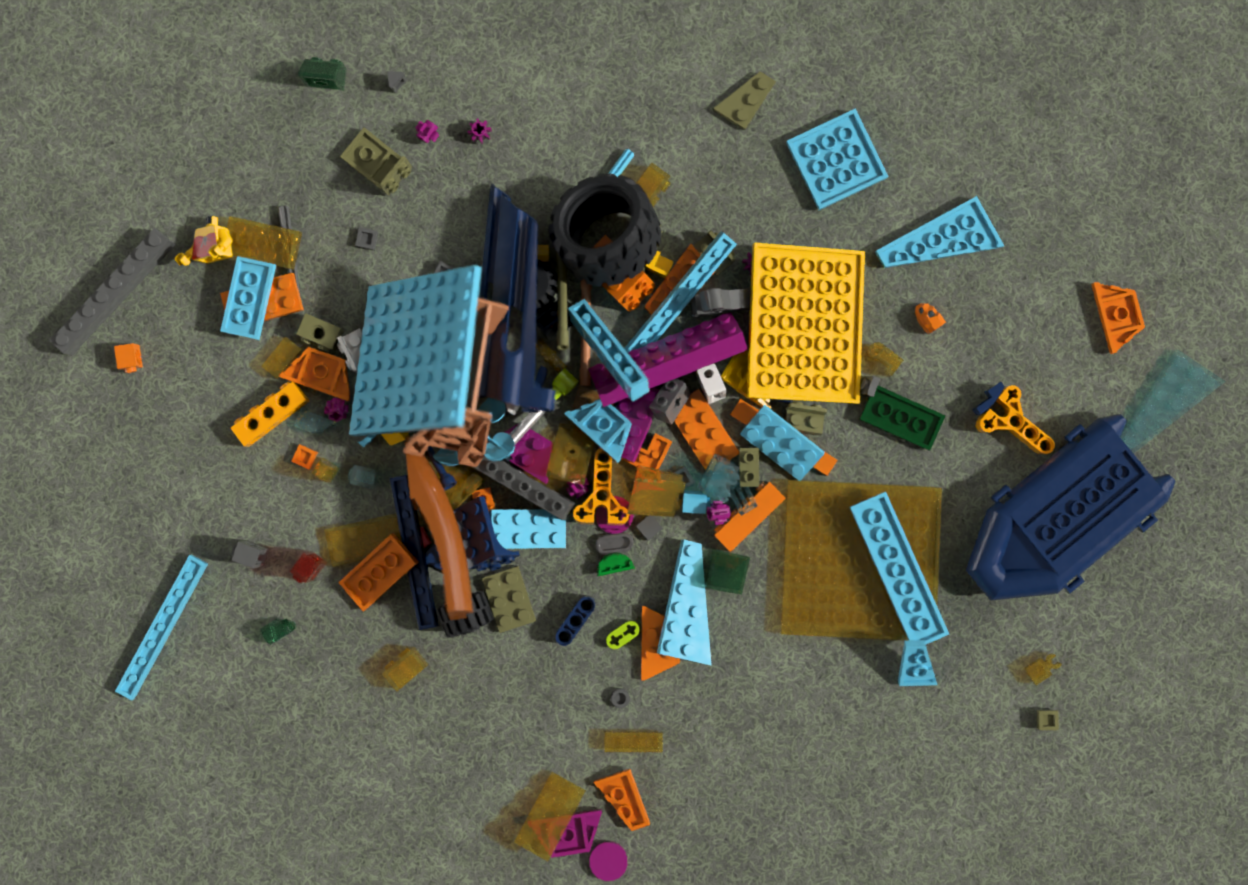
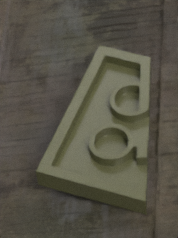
M760 71L713 108V111L746 130L776 81Z

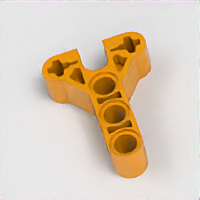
M1017 386L1004 387L996 400L1005 410L1003 417L998 416L991 409H987L976 421V429L979 432L990 433L994 430H1008L1037 454H1049L1055 448L1052 438L1023 416L1020 403L1021 390ZM1009 391H1012V398H1008ZM1012 416L1017 420L1016 426L1010 424ZM988 420H989V422H988V424H987L989 427H988V428H985V427H984V426H985L984 421H988ZM1027 428L1030 429L1032 433V436L1029 439L1025 436V431ZM1041 441H1045L1047 445L1044 451L1040 448Z
M601 448L595 453L593 493L582 505L575 507L573 518L578 524L594 525L595 510L598 507H604L608 512L607 525L621 526L627 523L629 511L625 507L620 506L611 493L612 458ZM606 454L609 459L603 463L598 460V456ZM599 473H606L608 479L604 482L599 481L597 478ZM598 492H605L607 494L606 500H598L596 497ZM580 510H584V513L587 514L583 519L576 515L580 513ZM620 511L622 512V515H626V517H623L622 521H619L618 517H615V515H618V512Z

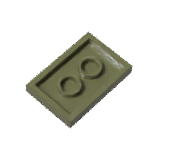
M519 566L482 578L499 633L537 621Z

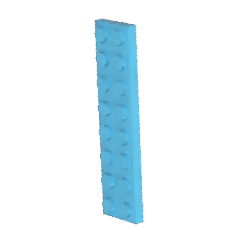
M882 492L849 507L908 640H924L925 644H929L949 635L887 493Z

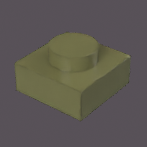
M1037 710V729L1039 731L1059 730L1058 710Z

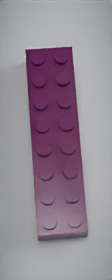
M729 312L674 335H669L659 341L651 342L644 347L628 352V355L647 377L650 389L748 349L742 330L732 313ZM603 363L588 368L603 407L629 397Z

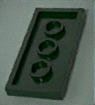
M877 386L874 397L868 398L859 420L930 451L946 415L881 386Z

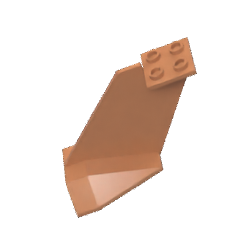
M480 298L477 300L463 426L420 430L410 438L403 449V453L423 456L429 446L457 451L458 464L477 467L484 458L491 414L477 411L475 408L487 334L492 335L508 311V306Z

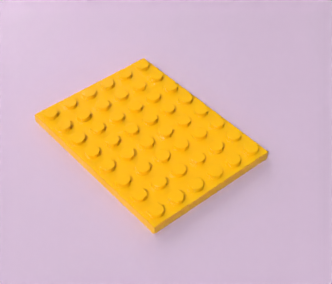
M753 243L747 398L860 404L865 251Z

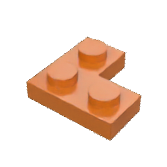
M655 433L648 449H640L635 463L624 458L621 459L640 468V465L644 466L646 472L656 476L651 468L656 473L658 472L673 441Z

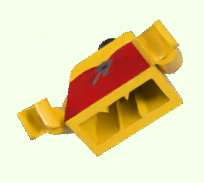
M206 217V227L195 230L192 247L185 254L179 253L176 255L174 260L180 266H187L190 264V260L208 264L232 258L231 244L233 239L229 234L228 228L218 226L217 217Z

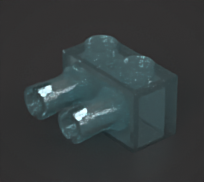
M714 453L697 487L703 494L721 502H727L729 500L728 497L731 496L730 486L736 485L738 483L737 480L740 479L738 475L740 467L735 462Z

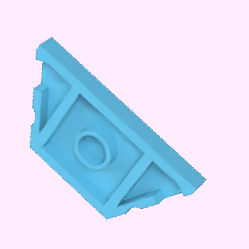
M598 399L591 404L582 405L579 409L571 412L569 410L564 413L569 420L617 463L620 462L632 424L611 404L603 407L601 400Z

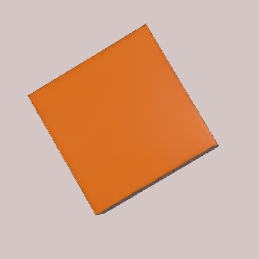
M299 444L291 462L310 470L318 452Z

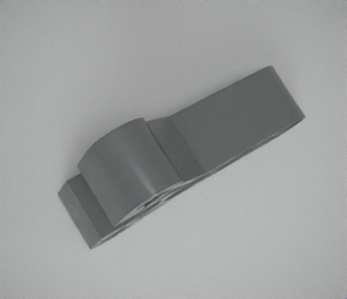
M715 288L705 290L690 300L692 317L750 310L751 288L737 290Z

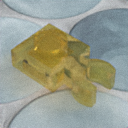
M1055 654L1047 655L1045 661L1042 658H1038L1024 667L1034 685H1038L1052 676L1050 669L1061 667L1062 664L1060 662L1055 664L1051 662L1056 657Z

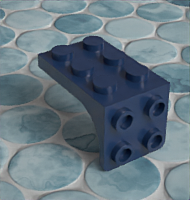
M479 496L453 510L462 536L468 569H477V571L490 569V571L500 569L502 564L514 562V558L520 556L519 551H509L497 540L485 497Z

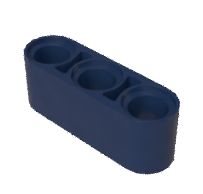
M589 595L581 597L555 635L556 642L559 645H569L594 611L595 600ZM583 600H590L592 607L585 610L581 603ZM577 615L580 617L581 623L573 625L570 618ZM562 631L568 632L570 639L562 641L559 633Z

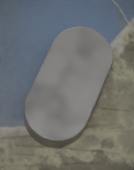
M628 533L603 535L597 539L596 549L604 555L627 552L632 549L634 540Z

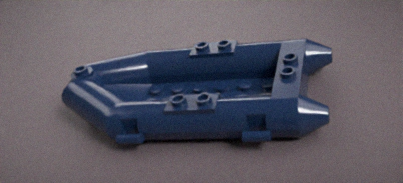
M1121 414L1098 418L1085 429L1082 425H1077L1064 436L1068 441L1064 447L1013 489L1004 485L991 496L995 503L985 513L966 567L968 574L990 601L1058 594L1063 589L1070 594L1085 582L1080 575L1137 527L1140 532L1144 533L1158 521L1154 513L1169 501L1176 481L1169 474L1156 477L1150 475L1120 438L1127 422ZM1080 434V437L1073 441V439ZM1007 494V497L1000 502L999 500ZM1147 516H1149V518L1141 524V521L1144 520ZM1074 577H1076L1075 580H1073L1069 585H1067V583H1068L1071 579H1073Z

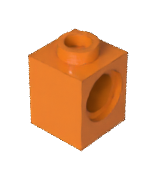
M131 343L114 346L117 369L124 370L125 373L137 372V368H143L140 345Z

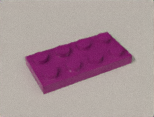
M650 388L648 393L633 402L629 397L618 402L616 409L632 424L621 456L622 458L635 463L654 419L649 406L660 391L659 389Z

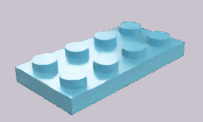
M237 256L221 332L260 340L276 269L275 264Z
M765 404L740 433L741 436L759 448L760 451L798 481L803 479L825 453Z
M545 509L490 510V518L495 536L505 549L566 548V520H561Z

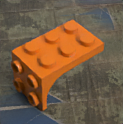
M604 235L593 248L608 245L612 241ZM642 271L632 279L629 277L624 279L623 283L612 286L602 283V286L628 312H631L640 305V302L646 296L653 292L655 283Z

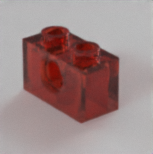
M313 551L304 552L289 572L301 584L303 582H312L328 562Z

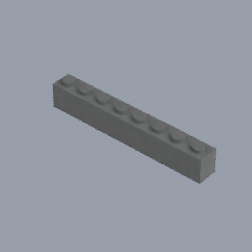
M154 228L49 341L63 354L73 355L176 244L162 231Z

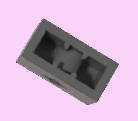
M673 379L664 383L649 407L657 420L672 425L691 393L685 382Z
M251 541L238 542V544L234 545L231 555H233L232 561L250 568L263 567L270 548Z

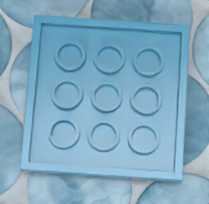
M856 109L786 141L818 210L889 177Z

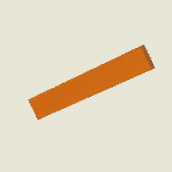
M740 399L730 415L747 425L759 410ZM825 452L813 468L828 476L837 459Z

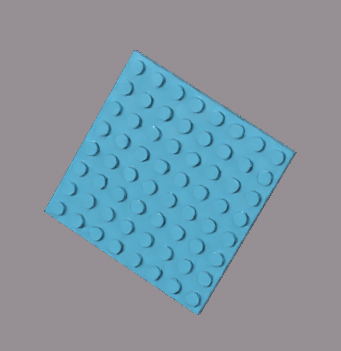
M474 265L369 286L349 435L365 436L463 426L481 267Z

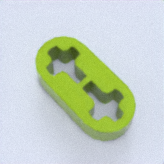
M633 620L623 623L608 634L606 638L607 645L611 649L622 647L639 634V625ZM627 625L636 626L634 634L630 632L626 635L623 634L627 630ZM622 635L623 637L618 640L619 644L616 645L615 643H610L612 640L611 636L618 637Z

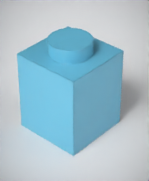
M683 490L682 512L706 514V508L710 506V497H707V493L705 491Z

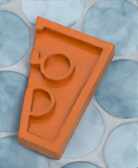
M630 768L593 782L605 795L606 800L617 810V814L631 831L650 825V820Z

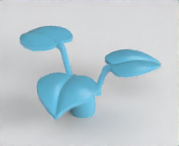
M488 397L477 411L490 413V423H495L505 415L506 406L503 401ZM499 432L493 439L488 435L487 440L489 443L486 445L484 454L488 460H502L514 452L515 443L509 434ZM441 448L433 455L434 459L443 465H459L457 451Z

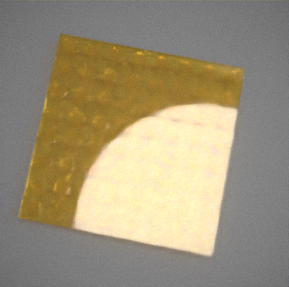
M787 480L781 634L909 641L849 507L882 492L887 493L937 605L942 488Z

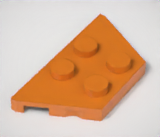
M1094 282L1091 285L1110 354H1114L1125 343H1128L1133 336L1145 328L1136 291Z
M308 347L299 358H296L291 363L290 367L279 375V377L340 399L349 402L351 400L345 359Z
M642 606L641 681H645L680 663V658L657 653L665 616L646 606Z

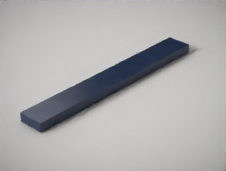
M408 475L390 478L402 543L418 561L408 571L418 628L422 630L438 627L439 623L417 510H414L410 499Z

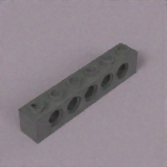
M484 456L478 466L474 467L561 520H567L576 504L512 465L505 463L503 460L491 461Z

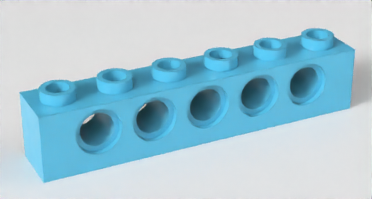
M583 299L569 307L571 323L632 402L648 393L647 377L587 301Z

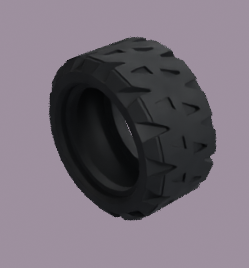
M611 173L598 174V177H588L577 182L578 185L569 188L560 197V203L554 206L550 215L553 223L549 224L548 227L552 246L570 273L580 281L584 279L589 285L601 286L602 283H607L608 286L623 283L624 279L628 277L632 279L643 271L645 264H650L657 253V246L660 245L662 234L660 221L646 192L634 180L623 175L617 177ZM611 213H624L631 216L626 230L612 243L597 248H588L580 245L585 230L598 218Z

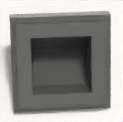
M387 71L389 87L392 92L396 93L407 81V78L403 72Z

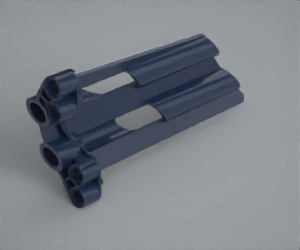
M492 183L489 192L479 298L487 300L489 281L494 284L492 302L508 306V311L492 335L487 334L477 398L489 397L522 406V411L529 413H539V411L552 412L554 411L555 390L535 388L538 224L533 217L511 203V198ZM510 305L523 312L520 348L513 352L507 349Z

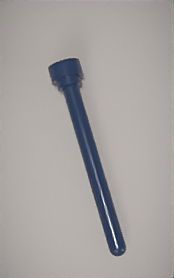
M429 446L425 452L438 472L439 480L444 490H448L455 486L457 482L453 475L447 473L443 465L434 459L433 455H435V452Z

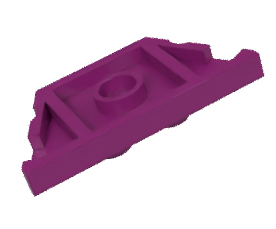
M517 425L508 429L504 433L510 434L516 428ZM529 429L516 443L514 452L510 454L513 460L510 459L509 461L547 485L553 443L532 429Z
M602 809L528 820V825L536 833L537 838L545 846L551 858L590 852L602 815Z

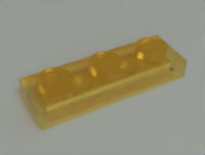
M605 731L604 752H663V732Z

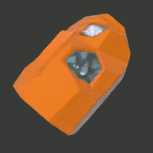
M920 303L916 306L915 315L917 321L927 334L932 333L946 323L933 306L927 303Z

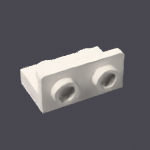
M360 328L343 337H337L339 341L337 346L342 354L345 353L347 357L345 362L349 370H353L356 373L362 341V330Z

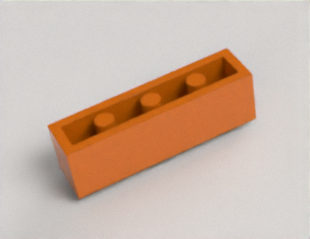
M762 482L755 489L757 493L753 497L749 495L742 501L743 506L739 510L734 509L730 513V519L725 524H720L714 529L716 531L714 536L729 552L741 543L786 499L771 482L766 484Z

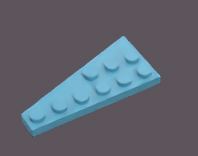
M976 196L876 250L875 253L883 267L889 268L1002 248L1004 244Z
M681 540L657 653L711 665L702 544Z

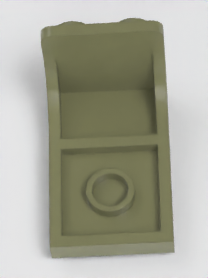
M365 127L340 156L388 196L390 193L396 192L399 188V182L403 178H407L411 173L412 165L405 156L401 157Z

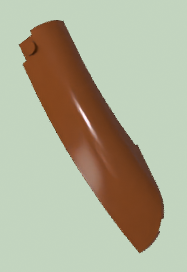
M410 435L405 436V439L407 441L405 442V446L411 438ZM406 453L410 499L414 510L420 511L429 527L439 552L450 620L464 619L467 613H473L472 592L465 548L455 514L439 478L425 455L418 456Z

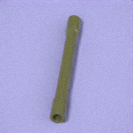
M556 252L557 349L567 350L569 348V333L567 330V267Z

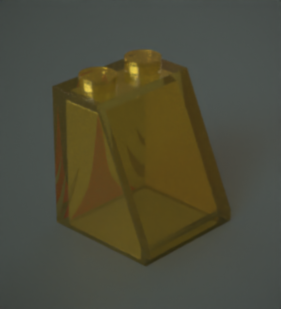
M638 465L627 514L674 517L675 511H679L682 500L678 499L679 494L684 493L686 482H682L683 475Z

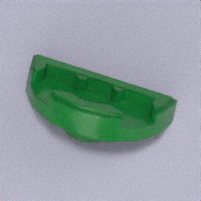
M620 552L610 553L599 561L597 577L635 569L627 555Z

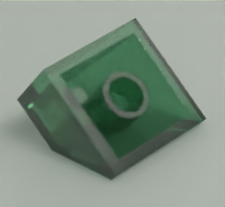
M712 549L705 587L742 595L750 557Z

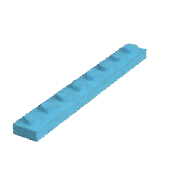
M720 231L626 345L624 350L628 353L651 342H656L737 244Z
M194 555L188 556L115 692L130 700L135 699L208 565L207 562Z

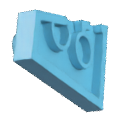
M924 640L904 641L898 676L899 686L937 685Z

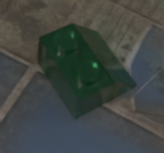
M312 57L311 59L304 60L298 71V77L306 87L344 91L347 68L340 60L331 59L330 61H323L321 58Z

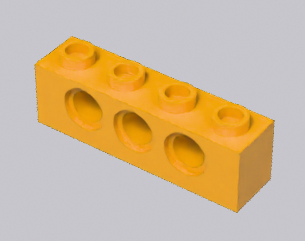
M284 383L280 387L281 390L279 392L268 395L264 399L265 402L263 404L252 407L247 416H241L234 421L235 425L231 427V430L243 446L250 447L310 402L297 383ZM287 396L289 402L283 407L281 399ZM272 408L273 415L267 418L266 410ZM255 419L258 426L253 430L250 424Z

